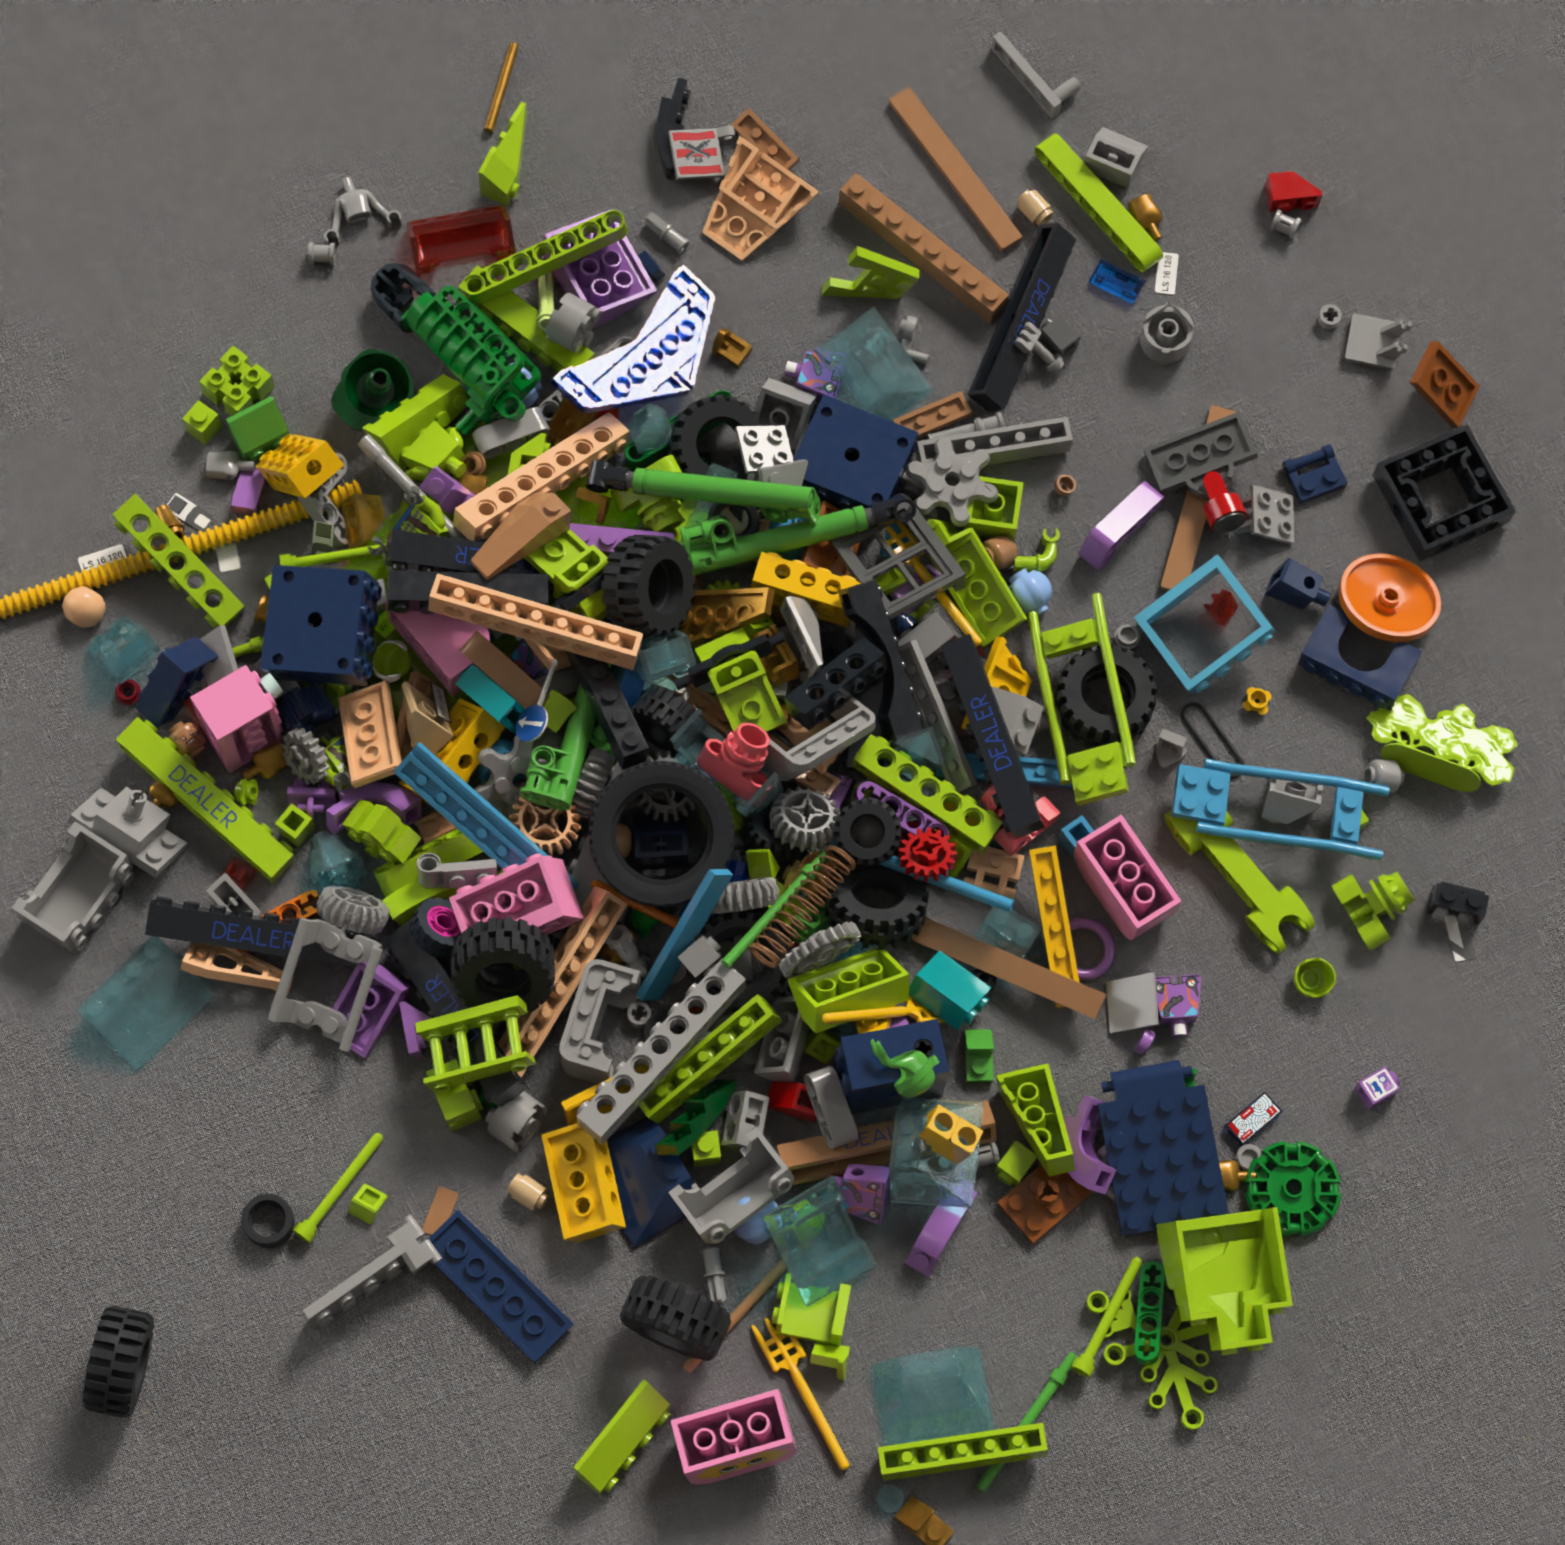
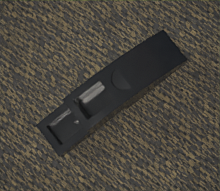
M682 78L677 80L672 99L662 97L658 114L659 157L666 179L672 180L675 169L668 132L684 130V125L682 124L685 112L682 109L684 104H689L691 90H688V80Z

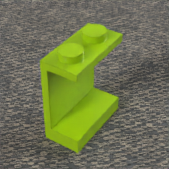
M786 1273L785 1283L779 1282L776 1298L781 1299L780 1308L774 1307L772 1323L777 1324L775 1334L840 1346L851 1285L840 1283L839 1292L790 1283L792 1274Z

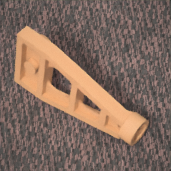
M191 942L180 970L195 976L269 988L277 991L283 970L245 951ZM217 955H224L234 960L237 966L234 969L216 967L213 962ZM246 965L262 973V975L244 973L242 969ZM292 977V980H291V983H290V986H289L287 995H288L289 990H290V988H291L292 981H293V977Z

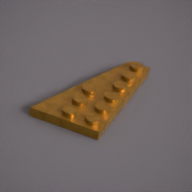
M769 587L695 591L694 597L691 599V610L686 613L687 618L682 624H679L680 627L666 636L643 635L638 656L644 659V662H657L769 617L775 591Z

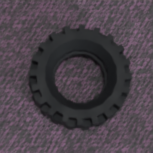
M855 864L856 868L850 871V875H845L836 868V872L844 879V883L837 882L832 877L829 878L838 888L837 891H834L827 887V891L831 894L832 898H826L824 913L825 917L829 916L828 925L830 927L852 921L861 933L859 942H862V948L869 949V945H877L878 950H884L885 945L891 944L893 948H898L901 940L908 944L912 941L913 934L919 935L921 926H924L929 898L927 882L920 879L914 880V877L882 865L863 866ZM837 865V866H838L839 868H841L843 871L847 872L844 868H842V867H840L839 865ZM831 872V874H832L833 876H835L837 879L841 880L836 874H834L833 872ZM866 888L883 889L898 896L901 903L887 909H875L861 904L855 899L853 893Z
M743 910L715 915L704 924L700 933L694 939L696 941L702 935L706 938L711 936L720 946L722 942L730 937L744 936L762 917V914ZM772 921L771 925L773 929L780 931L779 928ZM765 930L767 937L783 946L787 954L790 953L789 946L783 943L772 930ZM758 938L759 943L773 951L780 960L785 958V955L773 948L765 938ZM764 954V958H765L766 960H768L769 962L773 963V962ZM764 965L759 977L750 984H746V989L725 1012L738 1011L757 994L771 1003L780 991L783 990L787 980L781 972L779 965L776 968ZM706 969L696 978L690 972L691 981L693 984H699L701 982V980L704 978L703 974L706 971ZM711 987L707 992L710 995H717L721 990L718 987Z

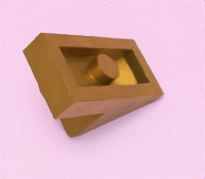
M913 1496L907 1500L894 1516L900 1524L925 1545H944L955 1532L934 1514V1510Z

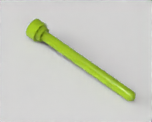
M380 544L297 558L296 555L291 556L290 553L279 555L280 565L306 567L375 556L369 552L368 547L376 549Z
M375 1133L309 1219H304L303 1222H299L292 1231L300 1239L310 1244L315 1238V1232L318 1229L316 1226L383 1141L382 1134Z
M1134 1257L1131 1260L1084 1354L1075 1357L1070 1368L1076 1373L1087 1378L1091 1377L1095 1369L1094 1357L1142 1265V1260L1139 1257Z

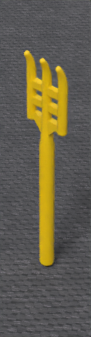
M902 521L897 522L898 527L902 531L898 535L891 526L886 528L891 536V539L886 541L890 547L895 543L898 545L893 550L896 555L919 543ZM907 537L909 541L904 544L902 539ZM919 555L902 563L903 565L913 566L925 584L934 579L919 562ZM943 591L935 595L936 599L965 636L970 634L976 647L981 645L982 639L946 593Z
M909 996V1000L904 1001L906 1007L897 1006L825 1013L822 1016V1022L825 1024L895 1018L906 1015L916 1019L917 1023L938 1019V1023H944L945 1021L911 996Z
M765 1318L764 1321L772 1336L771 1339L765 1341L755 1325H752L751 1329L773 1372H778L780 1368L790 1372L797 1390L839 1469L842 1471L847 1470L849 1462L803 1375L796 1367L798 1359L806 1357V1353L798 1338L789 1337L791 1342L784 1345L782 1339L788 1336L775 1334V1327L768 1318ZM776 1344L778 1349L770 1352L768 1347ZM795 1347L797 1353L790 1356L787 1351ZM781 1354L784 1360L776 1363L774 1358Z

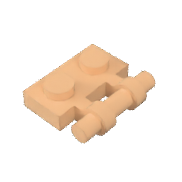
M987 847L983 854L974 849L970 855L967 870L976 872V878L965 877L964 882L1014 900L1016 889L1008 888L1006 885L1007 881L1018 883L1025 856L1016 853L1010 856L1006 851ZM984 875L999 878V884L984 882Z

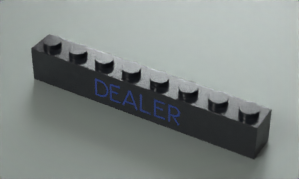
M1058 222L1039 226L968 392V396L986 411L1004 410L1008 404L1009 397L1018 381V376L1028 353H1023L1014 342L1019 337L1021 330H1025L1023 327L1026 322L1032 323L1039 329L1048 305L1054 296L1059 279L1063 274L1067 260L1072 253L1076 238Z
M392 529L387 535L384 566H391L394 571L412 569L422 572L480 573L471 564V559L484 543ZM525 558L500 572L541 574ZM548 580V593L554 594V585Z
M968 634L941 645L944 654L940 655V659L945 670L950 669L952 677L948 679L953 692H958L961 700L957 701L962 716H968L970 723L966 724V728L970 738H976L978 747L974 749L980 763L984 761L987 770L983 771L988 785H993L996 793L992 797L997 809H1003L1005 817L1001 818L1006 833L1011 832L1014 838L1017 839L1045 828L972 636Z
M159 896L156 900H151L149 904L145 935L288 957L300 918L291 917L290 921L282 920L280 915L273 913H264V917L253 915V911L247 909H237V912L226 911L227 907L221 905H210V908L199 907L200 903L194 901H184L183 904L172 903V898ZM345 929V934L349 939H354L359 934L365 935L364 933H356ZM317 942L302 946L299 955L300 959L352 967H356L358 964L326 952L321 944Z
M411 920L385 939L390 947L387 950L389 955L396 963H401L403 966L400 970L408 982L411 983L413 981L417 987L414 989L415 994L423 1003L427 1002L430 1007L427 1009V1012L432 1018L468 1009L453 992L451 973L441 958L427 954L426 951L421 950L417 943H414L412 940L413 937L409 932V922ZM481 1028L469 1029L466 1037L470 1064L472 1066L486 1062ZM454 1034L444 1036L448 1042L451 1043L453 1041L457 1047ZM493 1037L496 1059L505 1057L506 1054ZM456 1048V1049L454 1050V1052H455V1054H456L457 1057H458V1051H457V1048ZM513 1071L475 1080L476 1083L480 1082L484 1089L481 1092L490 1104L495 1102L500 1107L528 1089L518 1072Z

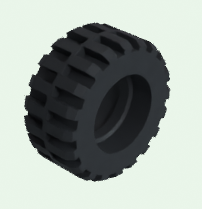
M723 395L706 397L688 405L685 410H682L677 415L678 419L670 427V431H672L671 436L667 438V445H670V452L667 453L674 456L682 473L747 480L748 474L745 472L740 451L736 462L726 469L710 468L701 460L697 452V435L704 425L713 421L724 422L734 431L737 426H765V423L761 425L758 420L761 416L758 412H752L749 409L750 405L745 401L739 402L736 397H723Z
M633 535L624 538L622 542H619L613 548L614 552L609 554L607 558L608 564L603 569L604 581H601V588L604 591L602 601L606 604L605 611L614 625L643 633L645 636L658 637L666 636L680 627L679 624L685 621L687 618L686 613L692 607L691 599L695 594V590H693L695 575L692 574V569L694 568L692 562L688 560L689 555L679 542L667 536Z
M1097 645L1096 650H1092L1091 647L1083 649L1082 655L1075 654L1071 658L1070 663L1066 664L1062 670L1055 694V703L1059 709L1060 717L1063 718L1062 726L1065 730L1071 729V736L1076 740H1079L1080 737L1085 739L1084 744L1090 747L1092 743H1097L1099 746L1117 741L1121 743L1116 715H1103L1093 711L1087 706L1082 697V689L1086 683L1098 678H1107L1100 645ZM1113 645L1112 654L1118 681L1126 689L1130 697V704L1125 712L1131 739L1134 741L1137 734L1141 735L1150 722L1157 701V684L1152 682L1154 674L1151 669H1145L1146 662L1141 657L1137 660L1133 657L1135 652L1129 649L1123 652L1120 651V646Z
M493 917L489 918L487 922L481 920L475 923L473 928L468 927L462 932V936L456 939L451 954V985L456 997L461 999V1003L467 1008L518 995L526 1003L527 1011L533 1012L539 1007V1004L542 1005L549 998L553 991L555 981L554 948L548 936L544 932L541 933V929L532 924L530 926L527 921L522 919L518 921L512 920V917H504V919ZM496 963H511L521 967V969L509 973H497L489 971L485 967Z
M646 1275L635 1279L620 1313L621 1322L643 1338H647L657 1345L659 1344L684 1356L687 1355L703 1361H710L717 1356L731 1324L730 1314L714 1301L679 1284Z
M110 1306L104 1309L94 1336L84 1381L82 1403L88 1411L122 1418L131 1416L134 1412L144 1381L153 1339L154 1318L149 1313L118 1306Z

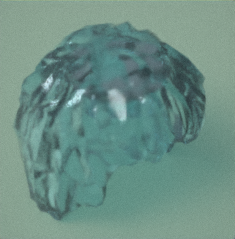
M645 405L633 414V418L627 425L639 454L644 451L657 450L666 445L671 438L672 427L667 413L658 405Z

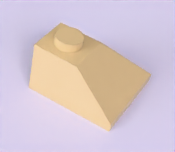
M405 681L402 684L407 729L411 738L410 744L414 748L421 742L435 755L453 737L450 725L437 715L435 703L432 699Z

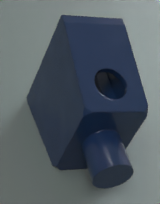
M1287 558L1273 572L1265 592L1270 597L1301 609H1305L1312 601L1325 607L1331 596L1330 592L1319 588L1323 580L1321 575L1290 558Z

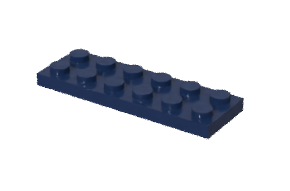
M459 1210L428 1238L443 1258L435 1266L534 1364L574 1326V1323Z

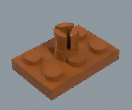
M1439 341L1430 342L1410 381V384L1451 427H1460L1480 388V385Z
M824 500L820 502L819 516L841 511ZM830 540L804 547L800 561L806 563L808 567L815 569L825 568L830 570L832 574L841 577L843 575L850 576V572L830 546ZM860 542L850 547L855 555L857 554Z
M1041 1164L1001 1198L997 1205L1033 1245L1094 1191L1077 1183L1068 1172L1048 1176Z

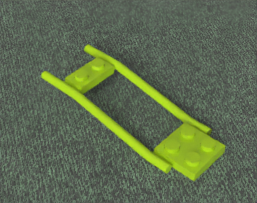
M1100 593L1091 595L1095 615L1094 620L1090 618L1044 631L1041 634L1037 612L1032 611L1027 614L1033 653L1056 755L1061 785H1067L1072 782L1075 801L1078 806L1128 793L1125 767L1136 765ZM1100 643L1121 743L1117 741L1070 754L1066 757L1045 658H1055L1094 647Z

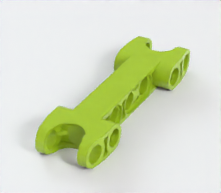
M1172 810L1164 814L1166 825L1181 847L1189 855H1193L1198 850H1201L1253 911L1245 917L1246 923L1259 940L1273 952L1280 954L1286 950V945L1279 932V924L1293 922L1307 932L1315 927V921L1311 913L1294 890L1289 886H1285L1278 892L1234 839L1196 832L1197 821L1172 817ZM1226 811L1224 827H1230L1233 825V820Z

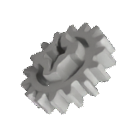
M296 728L283 737L284 742L281 743V746L285 751L282 755L285 757L286 765H291V773H296L300 781L304 779L306 784H315L328 775L326 770L330 769L325 761L329 760V758L325 755V748L319 746V739H315L311 731L306 733L304 728Z

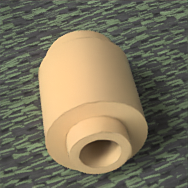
M1026 190L1018 198L1019 203L1017 207L1034 225L1046 224L1053 217L1052 207L1036 190L1031 192Z
M519 1173L513 1178L507 1189L512 1199L531 1211H535L537 1208L541 1210L549 1199V1195L546 1194L548 1188L527 1175L522 1176Z

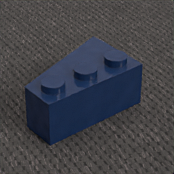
M197 636L171 649H164L157 657L158 663L148 675L149 681L139 693L140 699L135 708L157 728L172 721L191 696V693L188 691L195 680L200 682L205 675L201 671L206 664L214 663L218 655Z

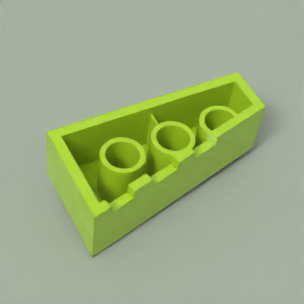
M442 374L418 390V395L411 399L406 398L399 403L400 406L392 412L386 411L379 416L380 420L374 424L368 423L362 428L367 435L369 434L385 450V453L404 471L408 466L402 454L433 421H436L445 429L467 407L465 403L469 400L470 395L462 383Z
M1046 1063L996 1075L1000 1096L1047 1175L1054 1176L1075 1171L1073 1152L1049 1064Z

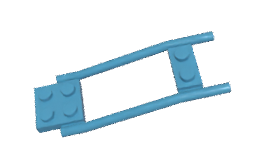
M1205 758L1203 768L1178 765L1171 816L1197 821L1196 832L1224 838L1327 850L1381 861L1383 850L1357 845L1363 792L1388 797L1390 788L1388 786L1337 776L1232 764ZM1230 774L1336 787L1330 840L1224 827Z

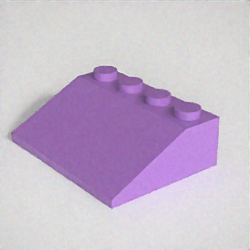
M605 212L544 234L543 241ZM619 222L612 223L609 228H617L620 224ZM590 233L586 238L593 239L597 233ZM626 236L620 241L553 271L565 294L571 293L602 311L600 319L593 325V328L609 323L657 293V289ZM566 244L563 249H571L574 244ZM544 254L546 260L551 256L550 254Z

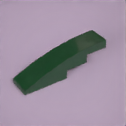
M716 1079L683 1101L686 1112L669 1123L672 1133L655 1144L657 1154L678 1156L696 1142L726 1106L737 1087V1081Z

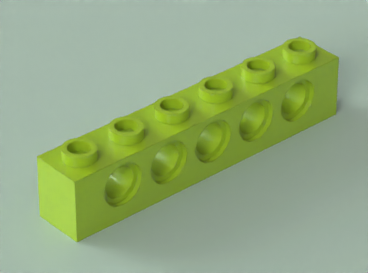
M136 493L112 514L116 520L113 523L114 526L123 535L128 532L134 538L131 543L140 553L146 551L152 557L150 563L159 572L164 569L168 573L170 584L177 591L182 588L189 595L186 600L196 610L200 607L207 614L204 618L214 629L221 625L227 627L245 610V606ZM144 520L148 523V528L144 532H137L133 528L135 522ZM154 540H165L166 547L162 551L153 550L152 543ZM173 558H182L185 561L183 568L180 570L172 569L170 562ZM193 576H198L203 580L201 587L193 589L188 586L189 579ZM210 595H217L221 598L219 606L212 608L206 604L207 598Z
M870 734L853 758V768L887 791L944 824L951 834H957L974 846L975 850L981 854L985 852L1001 828L1002 822L996 813L991 810H983L977 806L978 803L975 799L968 795L962 796L955 791L956 788L946 780L940 781L934 777V773L929 768L923 765L919 767L912 762V758L903 751L897 752L890 747V743L880 736L876 738ZM881 758H886L891 762V765L889 767H882L877 761ZM909 773L913 780L904 782L900 779L899 775ZM926 787L934 790L935 795L927 797L922 794L921 790ZM947 802L954 803L957 810L949 812L945 810L943 804ZM974 817L978 820L979 824L977 826H969L965 819Z
M757 994L688 1051L639 1104L640 1108L649 1119L661 1123L679 1108L683 1101L697 1093L783 1020L771 1004Z
M1037 1423L878 1447L881 1475L883 1481L1048 1457L1044 1424Z

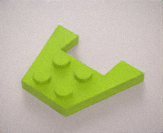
M857 246L848 257V266L864 268V270L854 281L830 277L822 286L821 296L901 299L919 279V269Z

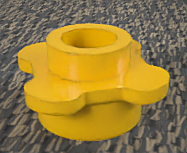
M1248 688L1246 691L1247 700L1243 703L1244 710L1248 712L1252 710L1258 712L1259 715H1265L1268 712V701L1272 698L1271 693L1260 688Z

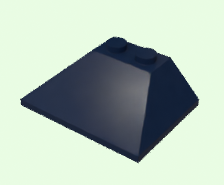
M647 1116L607 1139L626 1228H623L634 1248L687 1218L668 1192L679 1184L683 1189L690 1190L693 1189L691 1185L694 1184L679 1156L657 1154L655 1144L667 1136L657 1122L649 1119Z

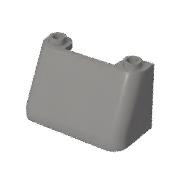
M757 1127L746 1134L749 1140L748 1147L740 1149L744 1157L700 1189L694 1183L691 1185L693 1189L685 1190L679 1184L668 1192L707 1244L722 1241L725 1236L780 1195L788 1192L794 1182L793 1174ZM750 1197L748 1203L744 1205L738 1204L741 1198Z

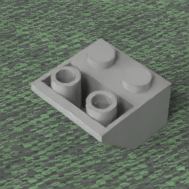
M1102 127L1095 135L1085 156L1084 163L1095 175L1128 189L1148 146Z

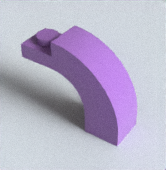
M379 782L369 783L358 788L351 786L339 792V802L326 810L327 830L332 834H336L345 828L342 823L360 799L371 802L374 806L376 804L387 806L401 819L400 821L404 825L410 826L422 818L420 797L398 785Z
M1084 1095L1075 1117L1066 1115L1064 1119L1075 1164V1171L1068 1173L1077 1183L1085 1188L1106 1195L1116 1169L1099 1159L1094 1146L1095 1134L1100 1124L1097 1104L1105 1102Z
M954 1179L925 1224L905 1264L929 1277L978 1192Z

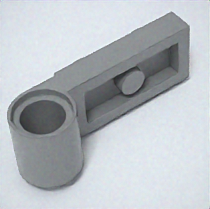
M426 853L417 859L418 882L425 888L475 886L480 884L479 880L489 875L497 876L496 859L441 864V860L436 854Z

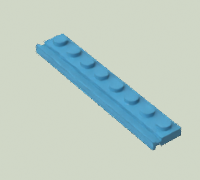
M421 742L414 747L393 771L491 859H496V863L503 869L514 864L522 865L526 863V858L535 854L548 856ZM568 873L575 891L580 883Z

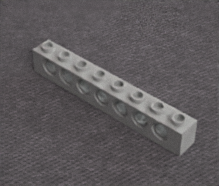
M721 960L716 965L712 963L706 969L701 982L690 986L685 994L687 997L681 1003L677 1002L668 1011L669 1016L663 1023L658 1022L649 1033L651 1036L644 1043L641 1041L634 1047L631 1058L627 1062L622 1061L615 1068L614 1076L608 1082L604 1081L598 1086L595 1091L596 1096L590 1102L585 1101L579 1107L576 1118L578 1125L601 1145L606 1142L746 989V978L735 969L724 967ZM711 987H718L721 992L717 995H710L707 990ZM694 1006H699L703 1009L702 1013L698 1015L691 1014L689 1010ZM675 1026H682L685 1028V1031L682 1034H674L671 1032L672 1028ZM662 1045L667 1048V1051L663 1054H656L653 1052V1049L656 1046ZM640 1065H645L649 1068L644 1074L635 1072L636 1067ZM621 1085L631 1087V1090L626 1094L617 1092V1088ZM602 1105L613 1107L612 1111L607 1114H602L598 1111Z

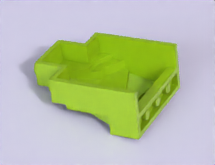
M1273 1207L1156 1224L1160 1254L1168 1288L1175 1293L1181 1322L1191 1321V1326L1207 1324L1211 1351L1221 1350L1222 1355L1237 1354L1240 1347H1247V1352L1263 1350V1344L1273 1343L1269 1315L1284 1313L1283 1307L1293 1306L1278 1208Z

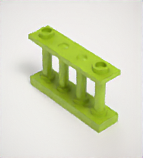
M516 995L415 1023L416 1033L425 1041L430 1042L435 1076L424 1078V1084L433 1092H446L450 1090V1087L508 1071H524L527 1069V1066L535 1065V1059L527 1051L522 1052L517 1019L521 1015L528 1014L526 1003ZM504 1020L507 1023L511 1055L496 1059L491 1026L495 1022ZM479 1027L481 1028L486 1062L471 1066L466 1033L469 1029ZM454 1034L460 1069L445 1073L441 1039H443V1036Z

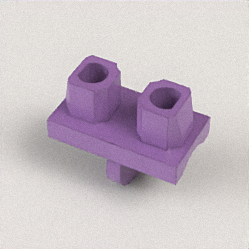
M295 779L293 786L288 787L287 790L289 806L292 803L303 812H307V815L313 820L315 812L324 813L332 805L337 804L336 789L324 780L319 782L318 788H309V784H306L304 779L302 781Z

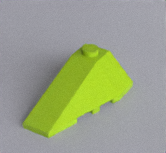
M524 102L519 104L507 125L508 132H501L497 148L491 147L478 172L481 195L507 206L512 198L515 199L520 191L519 177L527 119L526 103Z

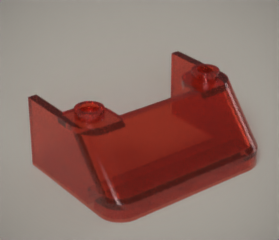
M503 205L423 218L406 223L417 277L422 276V273L436 271L435 267L439 266L440 262L484 254L495 256V260H502L516 253L510 217Z

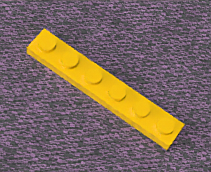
M1056 845L1029 850L1049 970L1079 982ZM1055 1002L1056 1008L1065 1007Z

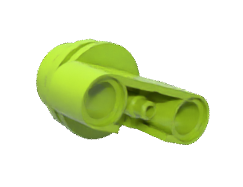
M668 455L645 468L648 470L654 469L682 473L673 455ZM630 488L628 491L611 490L609 492L620 513L627 512L642 504L643 507L638 510L637 515L639 518H643V524L654 532L668 533L685 522V518L682 515L683 505L677 498L635 494L633 489Z
M1397 871L1391 875H1380L1377 877L1379 882L1376 884L1373 879L1369 880L1373 890L1364 894L1353 874L1331 885L1370 951L1391 940L1379 917L1388 913L1393 921L1396 919L1395 912L1398 911L1400 915L1403 914L1407 906L1415 901Z

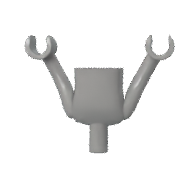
M345 177L342 179V184L346 193L340 195L335 200L332 228L324 233L325 244L329 245L328 240L331 237L336 238L338 244L340 243L338 231L342 219V210L347 223H357L372 216L369 207L370 203L373 209L387 219L390 228H392V219H398L402 225L401 213L397 210L387 211L369 190H355L351 177Z

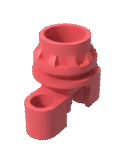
M740 724L737 730L730 732L723 742L717 739L707 740L697 757L696 762L702 770L749 804H758L770 785L769 778L760 771L768 756L767 746L770 739L768 734L755 724Z
M992 785L981 797L980 802L985 806V810H991L996 813L1001 821V818L1005 817L1003 809H997L992 795L996 791ZM1045 796L1036 802L1045 828L1015 839L1011 832L1006 833L1003 827L994 836V840L1010 856L1049 828L1060 817L1061 812Z

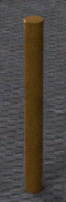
M514 42L509 43L485 123L484 131L487 133H493L514 65L519 45Z

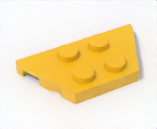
M995 637L984 666L991 686L1026 697L1032 682L1031 678L1022 669L1017 656L1011 655L1005 645L1007 643L1004 637ZM967 715L961 726L964 730H967L966 724L970 723Z

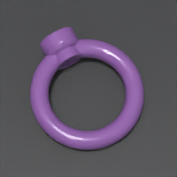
M1088 918L1070 920V931L1080 928L1089 929L1095 932L1103 942L1104 955L1101 962L1091 969H1077L1079 980L1095 979L1104 974L1113 962L1115 947L1112 936L1102 924Z

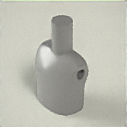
M235 451L208 452L206 463L207 478L233 480L237 477L238 471L255 470V461H240L239 454Z

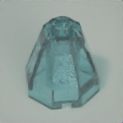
M320 831L311 839L310 873L318 896H320L325 887L332 885L357 889L360 885L359 879L361 877L365 879L368 875L360 854L340 836L332 834L330 831Z

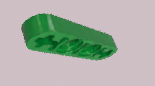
M1156 1261L1145 1263L1140 1273L1134 1351L1137 1361L1146 1366L1156 1363L1160 1355L1166 1275L1163 1265ZM1151 1270L1157 1271L1155 1287L1150 1286L1149 1275ZM1147 1295H1156L1159 1298L1158 1303L1154 1306H1147L1143 1302ZM1146 1320H1153L1156 1322L1157 1327L1155 1330L1147 1332L1142 1329L1141 1325ZM1145 1339L1150 1340L1152 1352L1149 1353V1356H1144L1142 1352L1145 1350Z

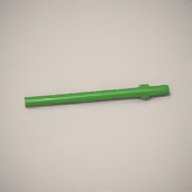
M821 851L810 864L807 863L800 870L799 877L721 960L724 967L730 968L749 945L755 941L756 937L763 932L762 929L769 925V920L776 918L775 913L782 911L781 905L788 903L789 895H795L794 889L801 887L800 881L807 879V873L813 871L814 864H820L819 858L826 856L825 851ZM828 858L821 859L823 865L828 861ZM822 866L815 867L817 873H819L818 871ZM809 874L811 881L817 877L815 874Z
M1069 1352L1059 1368H1054L1049 1376V1382L1018 1426L1034 1423L1057 1388L1063 1386L1069 1378L1067 1374L1071 1370L1070 1367L1075 1357H1078L1077 1355ZM1005 1463L990 1465L975 1487L985 1493Z

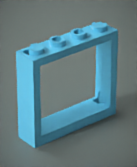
M1218 555L1214 556L1134 617L1185 688L1192 694L1195 692L1198 694L1203 689L1206 690L1210 686L1209 682L1216 676L1221 678L1231 670L1230 666L1236 661L1242 662L1252 654V649L1258 645L1261 647L1267 644V641L1273 637L1272 634L1276 632ZM1221 572L1261 627L1190 680L1151 627V624Z

